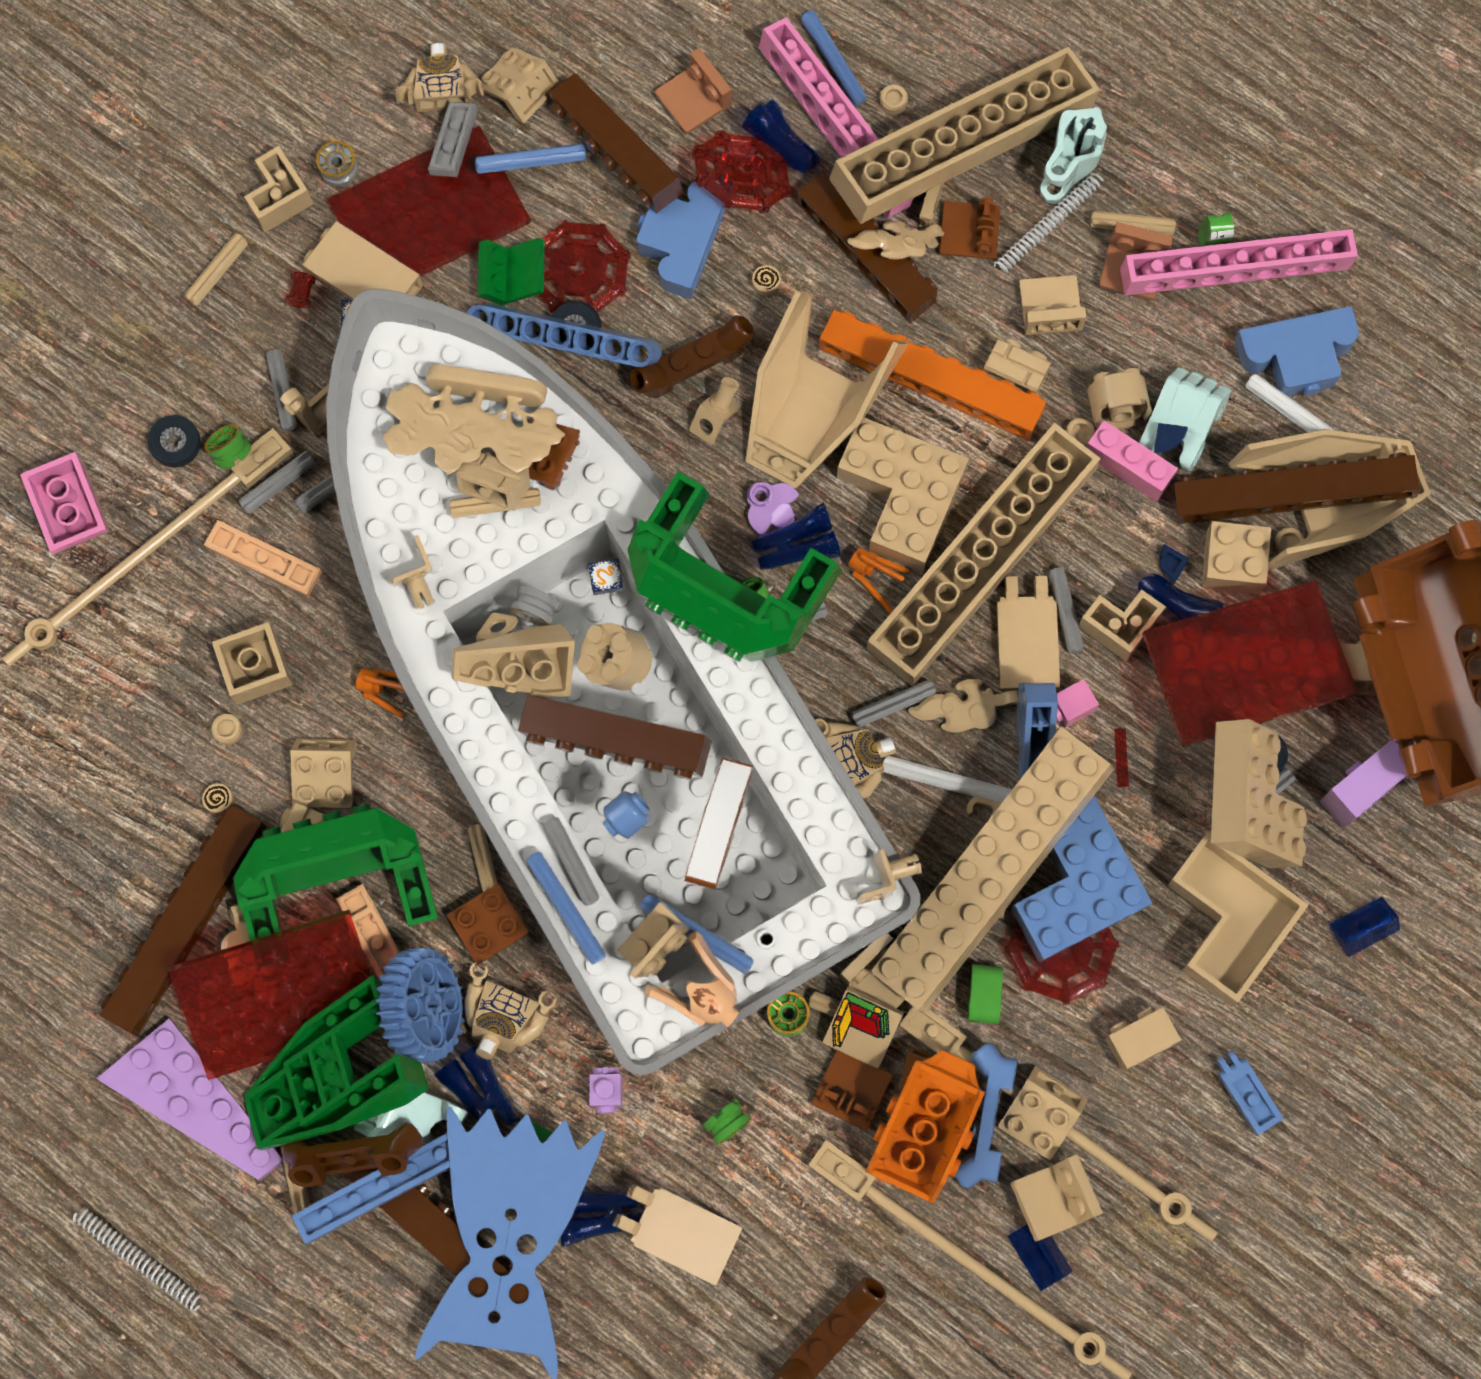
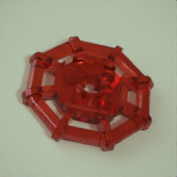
M724 130L716 131L715 136L702 145L695 146L692 150L691 155L695 160L696 184L698 187H704L720 200L726 209L733 207L756 210L761 214L768 213L773 205L783 198H788L792 193L793 188L789 183L788 161L786 157L779 156L759 140L760 136L754 135V137L729 134ZM719 147L723 148L724 151L721 152L720 150L719 152H717L714 150ZM758 153L763 157V160L757 156ZM706 161L713 163V170L707 171ZM772 170L776 172L777 177L772 175ZM767 187L774 190L767 196L764 193ZM736 194L750 195V196H753L754 198L739 197V196H735V195H736Z
M567 219L561 221L562 224L542 238L545 240L544 256L550 258L549 271L544 272V282L552 281L559 290V293L555 298L544 285V291L539 296L550 308V313L552 314L562 304L567 303L563 302L566 296L584 297L585 302L599 312L619 296L625 295L627 291L625 284L628 260L631 258L630 251L625 250L608 231L607 225L604 223L597 225L568 222ZM572 234L591 235L592 237L591 239L573 238ZM566 236L567 240L563 242L564 245L561 246L559 249L555 248L553 250L549 248L562 237ZM602 240L613 253H602L598 248V242ZM577 262H582V266L586 269L581 271V273H575L574 270L570 269L571 266L574 267L577 265ZM616 262L615 280L607 277L608 264ZM603 285L610 288L592 302L591 294L597 293Z
M1016 921L1008 945L1004 947L1005 954L1009 955L1023 984L1022 988L1026 992L1030 990L1061 1001L1063 1005H1069L1070 1001L1100 987L1105 988L1108 984L1106 980L1116 950L1120 948L1119 941L1115 940L1108 927L1098 932L1103 942H1093L1092 938L1089 937L1069 947L1067 955L1063 956L1060 952L1039 963L1030 945H1021L1024 934ZM1103 950L1097 971L1095 972L1089 967L1093 951ZM1023 953H1030L1038 969L1033 976L1022 956ZM1084 973L1090 978L1071 988L1068 987V979L1078 974ZM1042 974L1055 977V979L1060 980L1061 989L1038 981Z

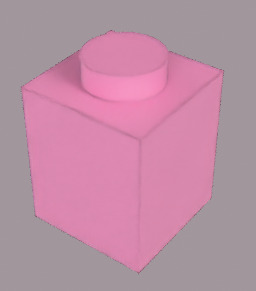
M1085 679L1057 693L1056 722L1061 721L1066 728L1096 712L1099 703Z

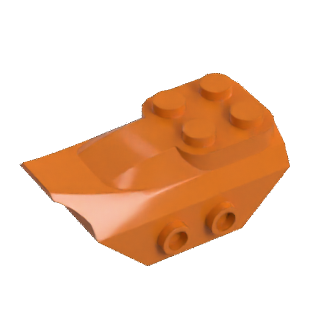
M940 1050L936 1055L927 1060H916L900 1096L893 1095L886 1110V1113L891 1116L887 1125L880 1123L873 1141L878 1142L865 1172L934 1204L948 1176L954 1178L962 1161L957 1159L960 1149L967 1150L974 1135L970 1128L985 1094L978 1085L975 1065L945 1050Z

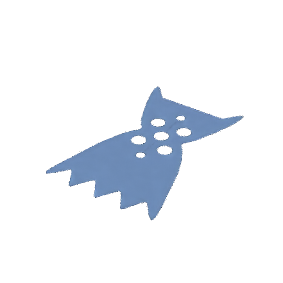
M450 1106L448 1107L447 1138L452 1198L458 1228L465 1249L470 1255V1263L456 1276L428 1322L416 1349V1360L426 1354L439 1341H447L537 1355L550 1377L557 1379L558 1362L555 1339L544 1291L539 1279L535 1275V1269L556 1245L574 1213L600 1152L605 1136L604 1130L595 1135L581 1149H577L567 1121H563L544 1143H541L529 1115H525L511 1133L503 1137L491 1109H487L476 1125L469 1132H466L457 1114ZM508 1209H514L517 1212L515 1220L509 1221L506 1219L505 1212ZM483 1228L492 1229L496 1234V1242L490 1248H482L477 1243L476 1236ZM524 1234L532 1235L537 1242L535 1251L529 1255L522 1254L517 1248V1241ZM499 1256H507L512 1261L513 1268L506 1276H499L493 1270V1262ZM475 1277L484 1278L488 1283V1291L482 1297H474L468 1290L469 1282ZM516 1283L524 1284L529 1290L528 1299L521 1304L514 1303L509 1297V1290ZM497 1311L500 1314L499 1322L491 1323L488 1319L489 1313Z

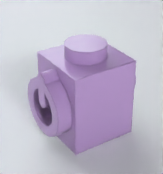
M594 1068L593 1074H590L589 1106L592 1109H597V1114H614L615 1109H623V1077L620 1074L619 1068Z

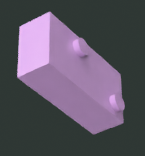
M1390 740L1363 764L1359 760L1345 771L1348 776L1319 801L1343 829L1406 778L1398 752L1400 749L1395 740Z

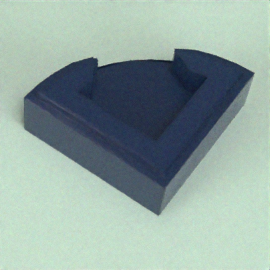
M1158 423L1154 453L1167 452L1177 447L1185 438L1188 427Z
M1164 544L1159 554V567L1165 579L1174 585L1190 558Z

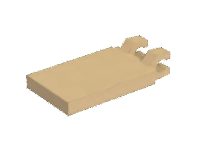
M1018 576L1006 577L1004 580V597H1000V602L996 604L999 691H1018L1019 683H1055L1056 690H1059L1057 601L1053 600V596H1048L1047 576H1035L1034 597H1018Z
M631 1184L626 1196L646 1205L639 1222H636L621 1214H617L612 1225L632 1234L630 1239L632 1246L716 1286L742 1231V1227L661 1187L654 1188L653 1192L650 1193Z

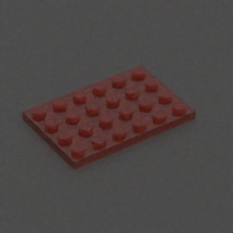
M480 126L471 131L457 177L430 175L428 167L434 148L327 199L338 222L418 273L420 277L478 249L480 241L486 239L495 241L530 224L531 219L505 171L477 173L475 158L495 154Z
M1317 580L1145 630L1142 634L1182 747L1214 738L1216 735V722L1251 719L1261 724L1349 698L1358 693Z
M350 909L169 967V974L208 1080L275 1059L306 1021L372 976Z

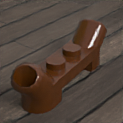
M735 315L724 326L660 357L657 363L644 367L634 366L629 373L631 387L635 392L639 394L644 393L650 398L661 397L673 391L674 385L722 361L724 364H727L743 354L745 345L755 336L752 324L746 317Z
M404 1121L389 1134L314 1146L310 1145L305 1139L289 1143L283 1150V1157L290 1165L288 1177L292 1183L301 1187H314L324 1185L326 1175L378 1168L382 1177L403 1173L407 1168L409 1157L423 1147V1138L412 1123Z
M863 1277L773 1375L772 1379H815L886 1301L887 1293L881 1283L874 1278Z

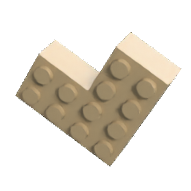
M864 418L861 424L853 431L838 465L837 479L888 498L870 540L869 551L871 550L879 556L924 573L966 473L969 458Z
M1251 719L1216 722L1211 844L1267 868L1302 867L1303 857L1306 852L1303 834L1307 817L1303 806L1276 794V787L1280 778L1277 768L1278 753L1281 749L1279 734Z
M1209 832L1203 836L1167 885L1217 922L1182 971L1230 1007L1235 1006L1241 1000L1309 906L1244 857L1211 844V833Z

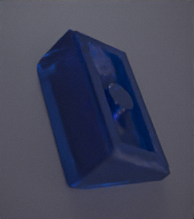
M1383 897L1329 924L1337 941L1348 957L1400 930L1399 916Z
M1028 1224L1007 1236L1040 1291L1072 1272L1070 1265L1052 1236L1035 1241Z

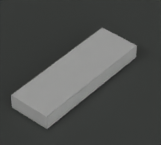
M449 102L428 167L430 175L458 176L478 112L476 104Z

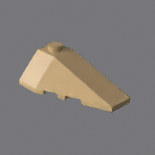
M563 624L534 626L454 648L451 678L455 681L483 687L494 686L504 688L506 692L515 693L518 691L541 698L571 696L575 640Z

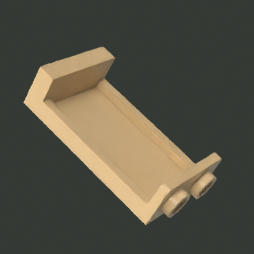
M337 221L331 228L328 227L323 232L320 243L314 250L311 249L303 260L302 266L308 277L312 279L315 276L351 301L359 293L368 289L398 291L416 296L423 287L418 273Z

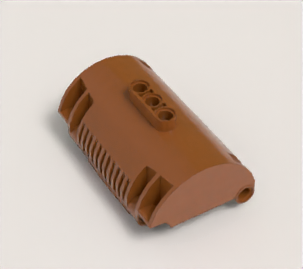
M1476 520L1455 524L1448 529L1449 533L1370 567V571L1353 578L1360 599L1354 601L1352 605L1359 628L1363 631L1359 638L1391 740H1395V743H1398L1400 749L1398 752L1406 778H1416L1425 806L1452 802L1481 794V522ZM1474 632L1477 635L1475 644H1473L1472 642V635Z

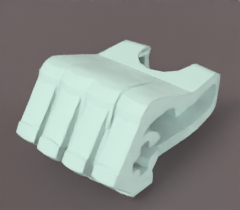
M1099 107L1066 110L1062 113L1056 132L1054 151L1045 166L1044 179L1040 187V196L1045 202L1055 205L1062 202V199L1066 197L1072 186L1086 177L1097 166L1107 136V125L1104 123ZM1078 144H1082L1079 156L1075 157ZM1053 184L1062 189L1058 194L1053 195L1048 192L1047 187Z
M1178 367L1167 378L1153 413L1141 437L1140 444L1154 452L1158 423L1188 427L1187 434L1180 443L1183 451L1179 459L1180 467L1183 470L1192 471L1202 455L1204 442L1213 421H1220L1231 389L1220 385L1217 389L1218 382L1216 380L1206 378L1202 382L1204 376L1200 373L1192 372L1188 376L1189 371Z
M424 1092L405 1106L355 1124L354 1130L366 1137H375L389 1134L404 1121L410 1122L421 1134L424 1146L433 1141L430 1132L433 1125L441 1120H447V1109L449 1106L457 1114L461 1123L468 1119L470 1113L458 1104Z

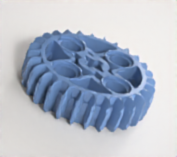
M413 948L397 953L395 957L389 959V965L384 966L385 974L379 977L382 986L376 989L380 993V999L375 1001L380 1005V1011L376 1014L381 1015L382 1020L378 1026L384 1027L385 1032L382 1037L389 1039L388 1047L394 1048L395 1055L400 1054L421 1063L439 1061V1059L446 1058L448 1053L453 1052V1045L459 1043L457 1036L463 1033L460 1024L465 1022L462 1018V1012L465 1011V1008L462 1007V999L465 997L461 996L460 992L463 985L457 982L459 974L453 973L454 965L448 964L447 956H441L440 951H434L432 948Z

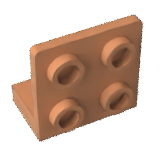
M700 48L690 53L691 65L688 69L655 90L657 98L685 134H689L732 106V89Z
M1117 222L1110 236L1099 287L1124 294L1120 267L1126 255L1167 251L1171 247L1173 236ZM1157 292L1131 296L1153 301L1156 298Z

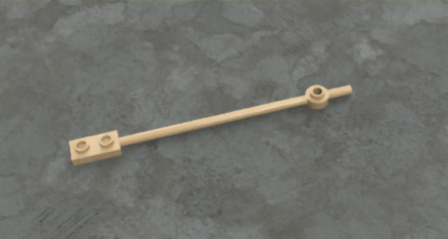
M272 428L252 444L251 451L242 461L239 458L234 461L235 466L230 467L233 471L231 475L50 620L42 618L32 620L25 628V640L3 656V661L10 667L33 648L38 650L50 648L57 639V628L238 483L242 482L248 489L293 453L292 449ZM41 632H47L43 640H38V635Z
M912 1007L900 1023L899 1027L935 1054L940 1050H945L973 1063L971 1060L972 1052L962 1046L967 1036L931 1010L927 1009L926 1012H921ZM975 1066V1071H977L979 1074H981V1073L979 1072V1070L977 1069V1067ZM1014 1084L1013 1090L1002 1088L1001 1090L1015 1099L1021 1088ZM1071 1128L1066 1137L1159 1204V1214L1166 1223L1170 1225L1185 1223L1209 1242L1214 1240L1218 1232L1192 1214L1191 1203L1185 1195L1181 1193L1166 1195L1076 1128ZM1172 1203L1179 1206L1180 1211L1178 1215L1170 1213L1169 1206Z
M825 1140L808 1167L858 1203L864 1195L1037 1318L1073 1344V1353L1079 1362L1085 1365L1099 1363L1120 1379L1130 1378L1133 1372L1106 1353L1105 1342L1098 1334L1092 1332L1079 1334L873 1186L872 1183L877 1177L866 1173L864 1166ZM1087 1342L1092 1343L1094 1346V1352L1091 1355H1087L1083 1351V1346Z

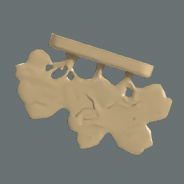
M436 364L429 367L426 383L431 389L441 393L430 396L419 385L414 383L403 386L399 391H390L386 409L398 418L400 423L390 427L383 434L382 438L388 444L387 449L393 454L415 455L419 451L432 447L435 451L434 463L449 475L458 470L463 462L470 463L478 459L481 449L485 447L493 449L500 464L515 473H519L530 467L533 462L541 461L544 457L549 456L551 445L560 443L565 433L556 427L558 415L553 409L545 407L536 409L533 413L528 414L519 407V405L528 407L541 406L545 402L548 391L543 383L529 378ZM450 394L472 397L474 401L456 405L453 404ZM482 399L507 403V408L496 414L486 413L480 406ZM441 400L439 407L434 408L433 403ZM512 412H515L514 416H521L523 426L517 427L511 420ZM507 413V419L500 420L499 417ZM527 416L533 418V423H528Z

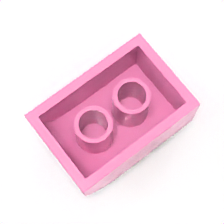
M76 452L20 474L48 548L53 555L109 532L106 517L85 464Z

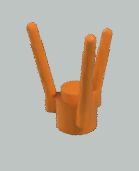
M860 547L848 564L850 568L855 570L852 577L859 580L882 607L891 614L894 609L864 576L868 575L871 577L876 569L899 581H904V576L896 571L909 574L910 570L878 556L871 550L868 552Z
M362 668L356 680V690L364 692V699L371 700L398 717L404 718L405 714L376 696V693L381 694L385 686L405 691L401 683L389 681L385 678L398 679L396 672L373 668V670Z

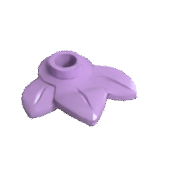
M766 482L752 484L746 495L750 506L748 520L752 528L758 534L764 535L770 525L778 528L793 527L794 513L789 504L799 496V493L786 483H778L772 486ZM763 493L767 498L764 501H758L756 495Z

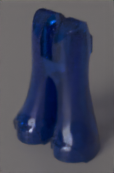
M775 100L769 101L765 106L759 104L744 120L742 128L761 142L774 148L794 171L804 173L819 165L820 156L794 133L784 118L782 107Z
M824 503L816 506L799 520L751 541L754 552H763L775 547L778 550L757 559L760 570L774 569L803 561L810 548L830 559L842 557ZM830 532V533H827V534H825V535H822V536H820V537H818V538H815V539H813V540H810V541H807V542H804V543L795 544V545H791V544H790V543H793V542H796V541H799V540H802V539H806V538H809V537H812V536H815V535H818V534Z
M1152 573L1142 578L1138 583L1139 592L1142 589L1166 606L1167 609L1172 611L1198 635H1205V633L1212 629L1225 606L1224 603L1218 600L1202 598L1187 593L1158 574Z
M479 1044L460 1055V1058L483 1090L485 1098L472 1085L457 1059L451 1061L434 1074L442 1085L461 1100L477 1122L487 1109L492 1111L497 1108L498 1114L509 1126L519 1120L514 1106L498 1081L491 1060L484 1059L476 1053Z
M583 1191L573 1215L593 1212H607L608 1214L591 1218H571L561 1235V1247L571 1246L600 1235L626 1232L612 1225L617 1214L622 1215V1209L638 1208L645 1205L627 1197L628 1192L598 1193ZM628 1214L623 1216L628 1217L636 1222H639L642 1214Z

